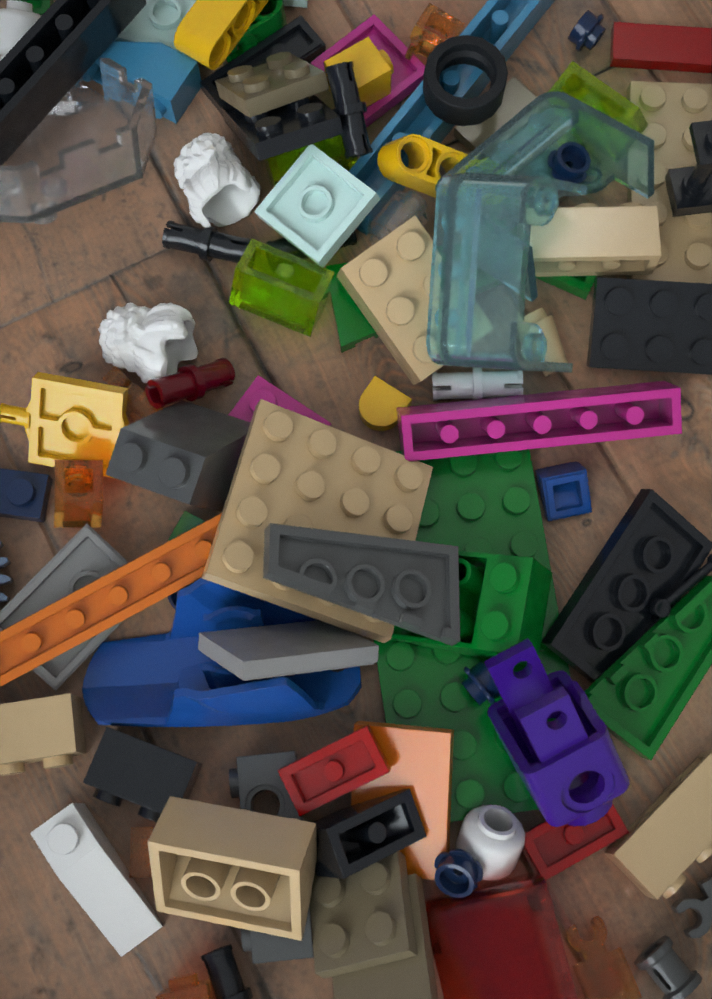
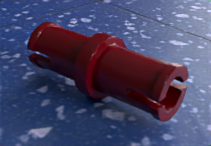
M220 358L198 367L192 364L180 367L175 374L149 380L147 382L148 386L145 387L146 396L149 403L156 409L183 399L192 402L203 398L205 392L232 385V380H235V371L230 361L226 358Z

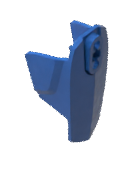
M199 578L188 587L178 590L176 609L170 632L102 642L88 665L83 681L82 693L85 705L98 725L211 727L280 723L315 717L349 705L362 688L360 666L345 668L339 672L326 670L295 674L293 676L243 681L198 650L200 632L315 621L317 619Z

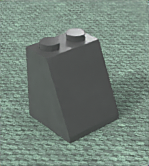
M181 400L122 427L105 475L189 505L222 512L250 422Z

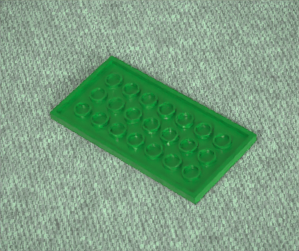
M529 449L419 460L432 466L433 469L415 541L458 546V551L533 557L551 571ZM553 577L541 641L559 615ZM373 640L375 644L379 645L377 669L385 723L454 729L450 822L464 820L465 816L473 808L481 805H499L507 808L512 813L538 810L487 714L491 704L486 700L479 706L462 685V682L468 678V675L464 672V667L467 666L470 670L479 661H482L484 664V661L488 659L395 640H389L386 643ZM541 642L539 658L547 675L554 671L562 670L570 676L568 663ZM516 664L513 671H521L526 665ZM501 696L496 698L495 701L497 702L501 700ZM551 718V719H548L547 721H553V720H555V719H557V718Z

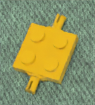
M37 372L32 377L31 400L27 408L1 403L0 423L4 422L25 427L29 440L28 463L113 478L105 474L122 427L129 425L126 415L128 388Z

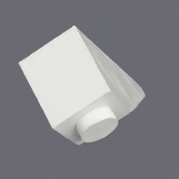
M71 803L30 832L57 877L121 957L164 926L85 803Z

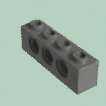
M296 751L236 757L237 768L229 769V785L231 798H240V809L255 812L254 800L256 796L262 791L271 790L280 800V809L276 816L303 821V815L299 817L278 773L280 768L298 760ZM310 903L302 941L241 929L243 952L252 951L253 964L314 958Z

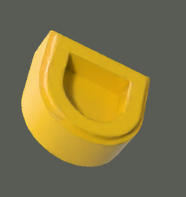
M374 376L360 397L359 415L367 427L376 431H386L398 424L397 408L411 406L412 399L377 376Z

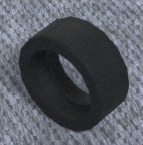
M463 35L450 37L441 42L428 56L424 70L423 93L427 106L435 116L446 123L463 127L477 125L491 118L501 106L508 76L505 58L496 46L480 37ZM467 64L476 66L489 77L491 81L490 88L479 97L468 99L455 97L445 91L440 85V73L453 65Z

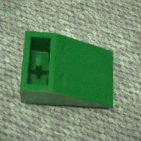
M458 551L460 642L450 646L398 626H394L391 639L489 659L528 638L539 656L553 572L533 557ZM522 661V662H519V663H517V664H525V665H526V664H527V661Z

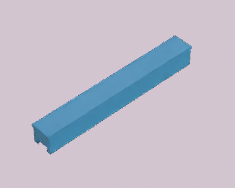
M488 0L459 36L469 35L485 39L497 47L506 62L555 0ZM459 64L443 70L440 73L439 82L442 88L451 95L468 99L478 97L489 84L490 79L484 71L476 66ZM423 81L370 144L373 152L361 156L349 170L351 174L374 190L380 198L379 202L356 228L366 236L405 188L403 185L388 180L380 172L377 158L381 147L388 142L410 134L421 135L441 143L455 126L435 116L427 106L423 93ZM401 150L402 162L408 167V156L404 150Z

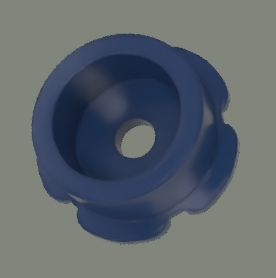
M588 10L577 22L568 37V40L576 45L575 49L577 51H581L584 46L591 51L606 31V28L600 25L604 19L602 14L597 17Z
M566 142L557 151L553 150L550 153L547 163L552 168V176L558 182L577 185L586 179V171L589 170L591 158L589 152L581 144Z
M479 661L470 670L465 666L464 672L468 675V678L462 682L465 689L479 706L486 700L491 705L496 702L495 699L500 694L486 666L482 661Z
M455 848L450 853L441 852L435 859L434 866L437 869L435 872V882L438 888L448 896L463 898L470 895L477 888L478 881H481L483 878L481 864L478 861H474L472 855L465 850Z

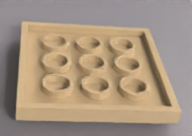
M260 399L250 422L202 579L367 638L386 643L392 639L395 625L264 579L265 528L270 523L415 541L433 467L420 461H408L402 454Z

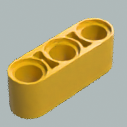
M196 0L177 27L174 36V46L177 50L210 70H216L224 63L269 0Z
M410 134L388 142L381 147L378 153L377 164L379 170L388 180L463 209L473 210L497 204L504 199L507 192L506 176L495 165L421 135ZM401 150H404L408 156V167L402 162ZM440 165L444 168L446 173L445 181H443V179L440 176ZM477 181L481 184L482 195L478 192Z

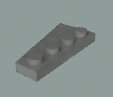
M270 523L265 528L264 579L450 646L460 642L458 546Z

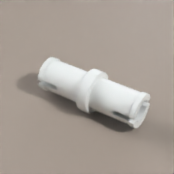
M473 367L472 372L432 373V384L434 386L433 401L440 399L477 400L523 395V371L518 369L517 371L482 372V367Z

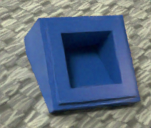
M569 462L535 470L536 481L547 521L592 512L587 469L579 462Z

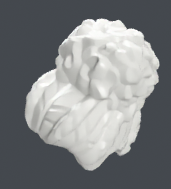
M202 133L198 138H194L190 143L182 147L180 156L175 158L174 162L175 178L178 180L179 187L184 189L183 192L187 196L189 214L196 223H200L205 228L211 227L209 222L213 223L214 226L223 227L234 224L242 218L249 216L251 210L258 204L261 192L260 184L256 181L255 176H252L242 166L241 161L233 152L234 148H232L231 143L227 142L224 136L216 133Z
M131 302L127 303L124 307L117 306L114 310L108 311L107 319L102 320L98 328L102 357L106 363H112L114 367L127 369L128 372H136L141 377L143 383L177 373V365L180 361L194 360L198 356V350L193 339L195 321L187 309L173 303H159L152 308L140 307Z

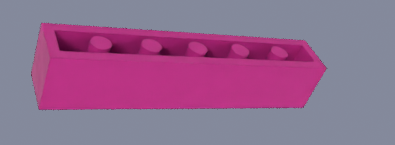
M666 381L397 408L400 451L408 461L682 434L681 389Z

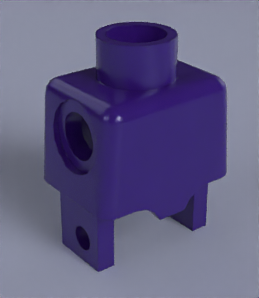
M528 638L484 661L502 698L488 708L487 714L514 768L545 821L553 827H560L566 824L586 826L605 816L612 807L613 799L627 791L630 785L629 778L605 723L593 708L576 680L573 681L567 672L562 670L554 671L547 675L533 644ZM527 661L524 669L518 672L513 671L517 663ZM551 718H557V719H555V720H553V721H547L548 719H551Z

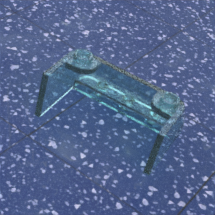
M558 91L547 92L535 98L438 180L435 187L438 206L479 268L530 302H533L538 297L532 246L510 233L518 226L522 208L543 204L564 185L577 193L593 194L603 190L613 180L649 199L654 194V140L566 93ZM566 142L581 144L589 152L591 158L589 170L586 171V179L577 185L558 182L552 176V168L547 163L550 153L553 150L557 151Z
M455 173L448 174L442 178L436 192L426 338L427 352L434 363L447 366L572 373L573 363L544 361L547 352V341L542 329L535 323L524 322L531 226H544L552 220L558 208L559 196L587 195V185L544 176Z

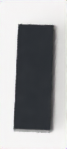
M300 15L200 81L201 90L224 117L222 107L229 104L219 97L215 81L227 77L229 70L243 65L256 67L267 63V57L279 52H290L298 58L311 63L326 51V44Z

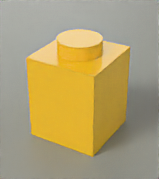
M369 37L324 61V71L326 67L350 61L354 63L353 68L361 102H366V107L391 94V75L394 73L393 64L388 54L383 49L378 51ZM326 74V76H327V81H328V86H329V92L331 93L330 84H329V80H328V75Z

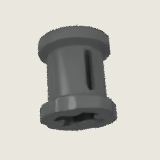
M663 936L647 947L636 958L634 964L639 970H646L664 993L662 999H685L698 987L702 977L697 970H689L671 948L673 941L669 936Z

